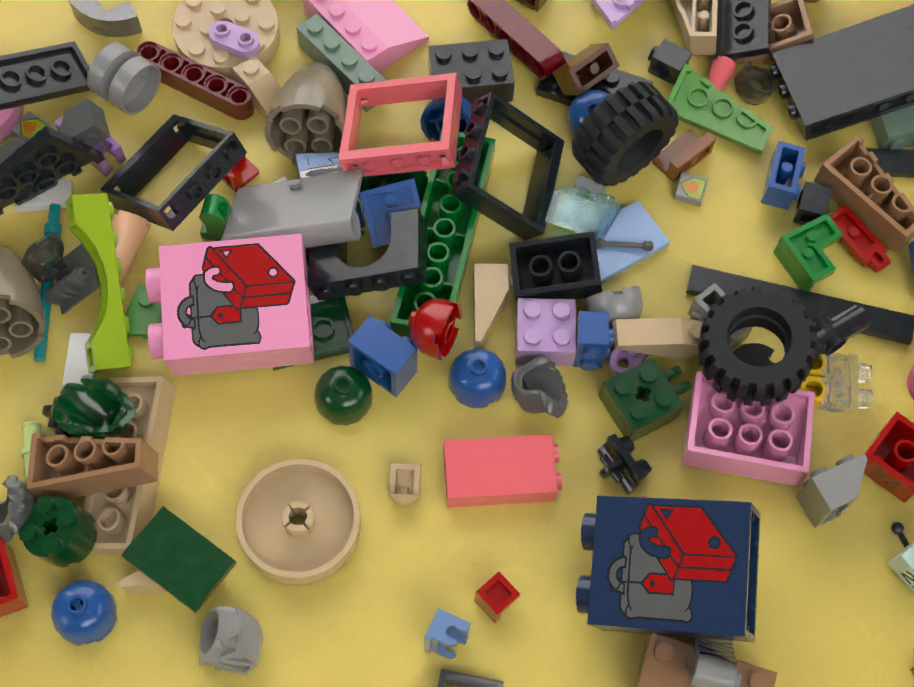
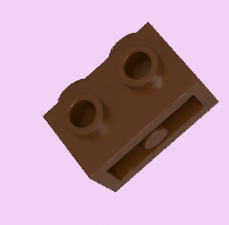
M609 43L589 45L552 73L563 95H575L577 97L590 90L596 83L608 78L609 74L620 65Z

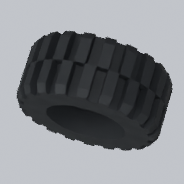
M643 81L629 83L627 87H621L614 94L607 96L582 121L583 124L581 127H578L575 132L576 137L572 140L573 156L596 183L604 186H615L619 182L623 183L629 177L638 174L642 168H646L661 153V150L669 144L670 138L674 136L675 128L678 127L679 123L677 110L652 84Z
M752 286V290L746 292L743 287L736 289L733 297L730 294H725L719 299V304H713L708 310L707 318H704L698 343L699 365L704 366L702 373L706 380H714L712 388L718 393L722 390L727 392V399L735 402L736 398L743 399V405L752 406L754 401H760L761 406H768L773 398L777 402L787 399L789 392L792 394L796 393L800 389L802 382L806 381L817 354L818 335L814 333L816 326L813 319H806L808 312L802 304L796 306L794 304L795 298L789 294L783 297L778 294L779 290L770 288V291H762V286ZM761 327L771 331L780 339L785 349V355L776 364L765 367L752 366L744 363L733 354L728 344L729 337L741 328Z

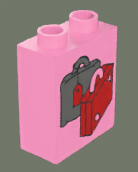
M302 234L159 246V267L147 268L145 278L149 302H161L162 323L149 324L148 343L152 359H164L174 377L315 363L307 257Z

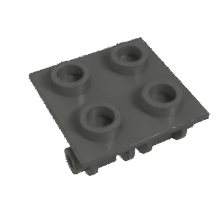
M82 243L55 264L57 284L46 291L45 300L49 304L60 305L61 314L64 315L98 289V278L94 263Z

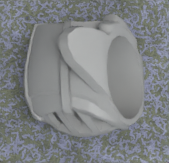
M218 606L209 610L200 630L199 665L205 667L206 663L214 666L215 670L248 675V672L257 666L261 653L263 634L258 620L247 612L242 611L241 608ZM215 616H218L217 619H216V621H215V623H214V621H213L214 617H215Z

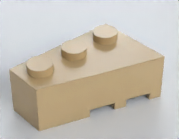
M669 0L687 50L692 52V55H716L718 0Z

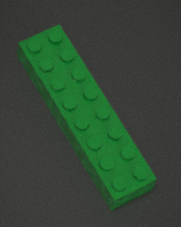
M441 130V134H440L439 141H441L442 130ZM463 132L458 134L455 168L430 171L420 212L427 222V282L418 283L411 287H399L390 320V327L400 337L406 336L412 340L411 328L408 327L409 317L413 311H418L419 307L428 300L446 299L456 303L459 300L480 212L450 194L453 185L452 177L456 172L459 162L458 154L465 139V133ZM485 137L474 180V184L486 191L491 172L496 139Z

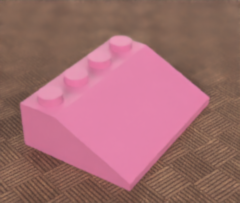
M303 0L304 11L308 18L318 14L379 73L429 40V36L393 0Z
M697 371L684 436L681 465L800 487L809 474L815 392L798 390L794 394L789 392L787 399L781 402H777L773 398L768 406H761L760 401H754L752 406L743 405V399L736 398L735 402L727 399V392L724 390L718 393L712 388L714 380H706L702 371Z

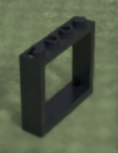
M490 92L477 98L471 106V116L465 128V139L458 154L459 162L456 172L452 177L453 185L450 194L527 241L544 234L565 141L494 92ZM490 119L537 150L523 214H520L474 184Z
M173 114L100 190L102 193H107L108 200L112 202L115 209L136 214L145 218L148 222L174 231L245 156L247 151L234 132ZM176 125L178 126L177 132H175V130L173 129ZM188 141L213 149L159 206L135 197ZM169 206L171 209L164 213V210Z

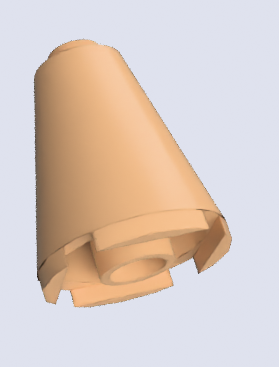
M119 210L118 214L114 213L111 219L112 230L116 231L118 244L115 247L116 258L120 259L122 272L119 276L120 286L151 226L150 223L147 224L148 220L123 210Z

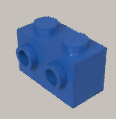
M781 141L778 142L770 161L761 203L788 210L791 201H797L801 190L798 180L799 178L802 179L806 168V163L803 162L806 148Z
M579 311L576 322V355L573 367H580L587 371L602 368L604 359L610 357V346H613L614 329H609V312Z

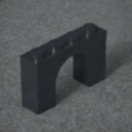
M419 208L391 213L389 247L385 254L371 265L365 267L348 266L347 242L310 247L308 287L318 300L329 301L337 297L358 296L366 292L387 291L389 288L411 287L418 283L427 282V222Z

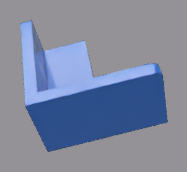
M414 178L359 192L373 248L390 244L391 213L421 206Z

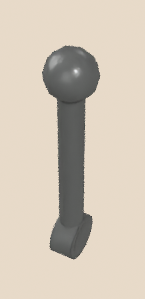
M598 238L596 240V247L598 249H603L604 247L642 248L645 251L653 250V242H614Z

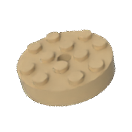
M183 0L175 12L172 30L178 53L232 80H235L232 68L247 58H241L213 46L209 36V29L215 22L228 21L255 32L259 37L261 46L256 57L264 66L270 62L277 51L280 41V30L277 13L270 0Z
M289 459L265 468L247 485L237 506L236 531L245 555L251 564L262 574L287 584L313 583L339 570L354 552L361 531L359 503L351 484L333 467L311 459ZM297 516L306 517L305 526L303 524L294 525L291 522Z

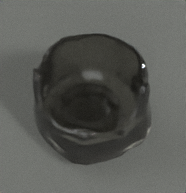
M751 61L735 75L734 79L735 90L740 99L753 106L766 103L778 87V83L775 84L770 70L764 67L753 66Z
M58 234L45 236L34 242L25 251L22 265L27 268L38 282H51L56 278L58 272L67 270L63 261L64 244Z

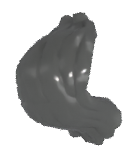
M543 355L520 366L513 372L511 378L513 397L525 412L533 414L547 413L559 418L564 414L568 405V394L565 391L566 385L562 381L559 370L555 367L556 363Z
M15 475L7 476L6 480L2 483L7 488L6 500L0 503V540L9 542L14 534L19 533L20 528L27 521L32 508L38 501V497L26 489L27 485L19 481Z

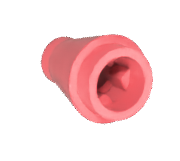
M718 56L711 63L708 80L712 82L714 87L722 91L735 75L736 63L726 56Z

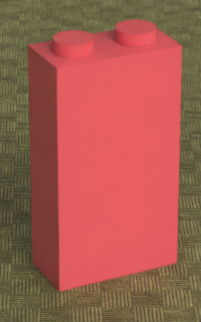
M552 434L444 441L443 454L447 508L550 502L556 500L558 491H562L561 473H556L555 462H559L558 444L553 445Z

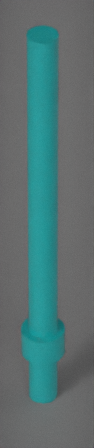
M54 203L49 206L48 222L44 225L46 244L40 295L44 308L45 330L43 340L34 349L33 360L36 362H44L46 360L51 304L46 302L45 296L46 291L53 288L57 242L61 238L62 225L59 224L61 206Z

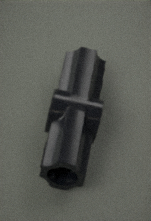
M855 304L832 319L826 317L815 324L814 333L818 335L815 359L823 354L825 356L833 354L848 339L870 326L871 322L868 313L863 307Z

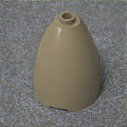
M314 62L296 71L284 83L271 106L265 126L266 140L274 152L279 151L284 156L293 159V164L297 165L296 154L340 153L347 98L340 80L328 65ZM309 130L313 132L312 142L308 141Z
M0 245V355L10 353L11 358H16L31 352L43 340L45 330L44 308L36 281L26 264L11 249Z

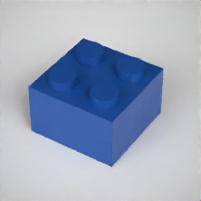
M369 316L348 340L350 365L362 371L366 377L395 397L400 394L417 373V348L413 341L406 336L400 337L394 333L390 325L383 320L377 321Z

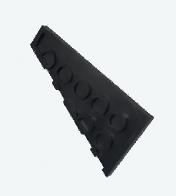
M45 126L0 164V215L4 214L3 208L13 203L19 206L57 186L58 179L69 174L74 177L82 173L81 167L94 161L96 165L105 160L102 152Z

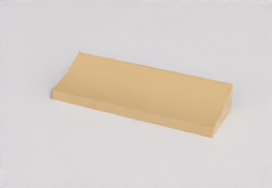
M164 376L110 378L129 397L136 410V415L130 421L127 429L115 437L141 438L159 453L158 481L86 495L83 509L94 517V530L97 531L96 543L91 552L121 555L153 517L176 387Z

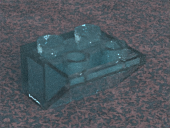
M565 185L564 189H554L545 221L579 233L594 231L595 238H601L606 236L619 214L622 204L615 202V197L605 193H599V195L590 194L586 188L574 185V187Z

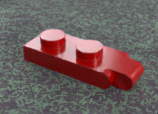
M846 205L829 215L843 234L839 242L862 267L866 268L869 266L873 272L878 273L891 263L886 255V247Z

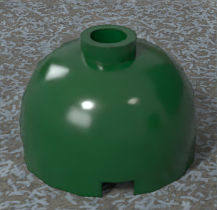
M340 365L330 368L321 375L316 384L314 400L317 411L335 425H350L360 421L372 406L373 391L370 381L362 371L352 366Z

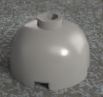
M640 287L622 288L623 291L613 292V290L589 296L584 300L586 310L609 312V329H613L612 321L615 319H639L643 308Z

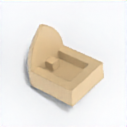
M390 463L389 497L391 500L401 506H408L419 500L421 497L422 464Z

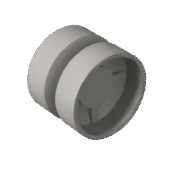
M120 42L107 45L97 54L87 76V84L92 92L104 100L110 101L112 105L127 115H135L144 110L155 97L161 82V71L158 66L144 57L138 56L136 52Z

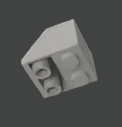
M852 454L847 455L835 463L837 466L827 470L826 466L812 472L809 475L811 479L802 484L803 489L796 498L814 528L840 517L858 498L868 459L865 454L855 458Z

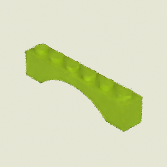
M107 193L72 194L65 201L68 227L89 253L100 283L101 302L98 319L92 334L85 343L88 373L124 370L131 367L134 353L132 346L128 345L127 340L130 324L128 317L124 316L123 311L126 296L123 287H120L119 282L122 267L120 259L116 258L115 253L118 238L116 231L112 230L111 219L114 215L113 204L111 201H108Z

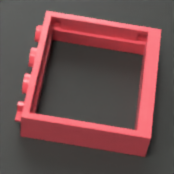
M457 73L350 85L339 153V163L343 171L362 168L364 172L363 177L455 168L462 103V89ZM446 98L441 141L356 150L363 107Z

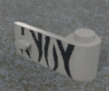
M694 638L696 655L690 672L689 684L695 687H740L742 673L737 671L732 641Z

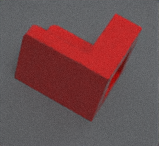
M244 156L222 180L233 191L237 192L238 188L244 187L259 175V169Z
M498 571L476 591L474 602L496 623L500 620L501 614L520 598L521 594Z

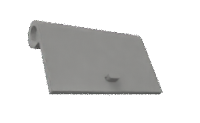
M361 168L238 188L232 205V211L220 241L302 234L305 248L358 241L361 237V225L355 209L364 172Z

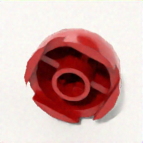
M433 299L422 304L418 311L411 313L408 327L411 328L413 344L421 353L437 360H442L441 355L446 357L449 354L459 331V328L455 327L456 318L460 320L462 318L461 305L446 299Z

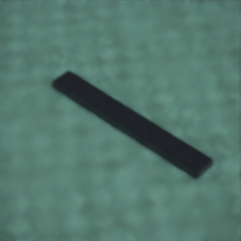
M692 265L690 270L687 294L698 296L714 283L726 294H730L731 297L734 296L736 289L743 287L746 292L751 291L752 286H762V291H770V288L778 289V294L783 297L786 294L794 297V304L796 306L802 304L808 311L806 319L812 318L814 323L826 317L832 319L856 304L866 310L871 322L870 326L860 332V334L910 345L913 340L914 315Z

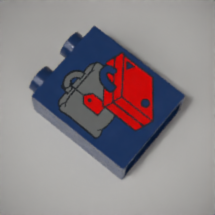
M597 496L596 513H585L581 525L582 547L584 550L593 551L591 576L581 575L578 579L576 588L578 612L588 614L587 624L603 631L640 634L654 633L666 636L755 642L761 513L752 502Z

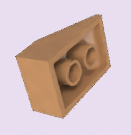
M781 0L771 4V53L735 59L736 63L772 62V53L816 38L804 0Z

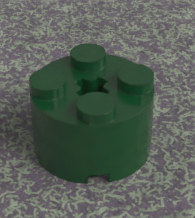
M43 496L36 502L27 521L20 528L19 538L31 554L56 567L64 568L69 567L67 565L74 562H81L90 554L96 543L97 531L94 530V517L88 511L64 497Z

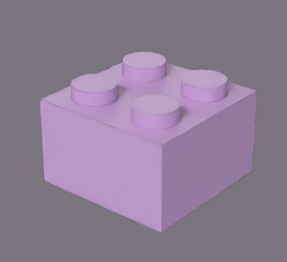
M517 299L515 312V365H524L543 355L550 361L555 362V366H573L576 355L575 299Z

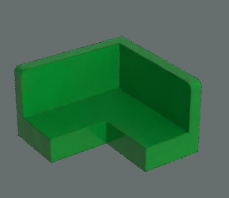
M825 214L781 236L773 253L798 288L810 292L815 283L831 276L836 271V267L822 249L840 241L843 234L829 215Z

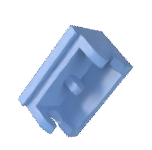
M438 608L424 637V651L429 654L433 651L448 659L456 658V654L453 651H448L445 645L449 647H455L457 644L465 645L469 638L471 623Z

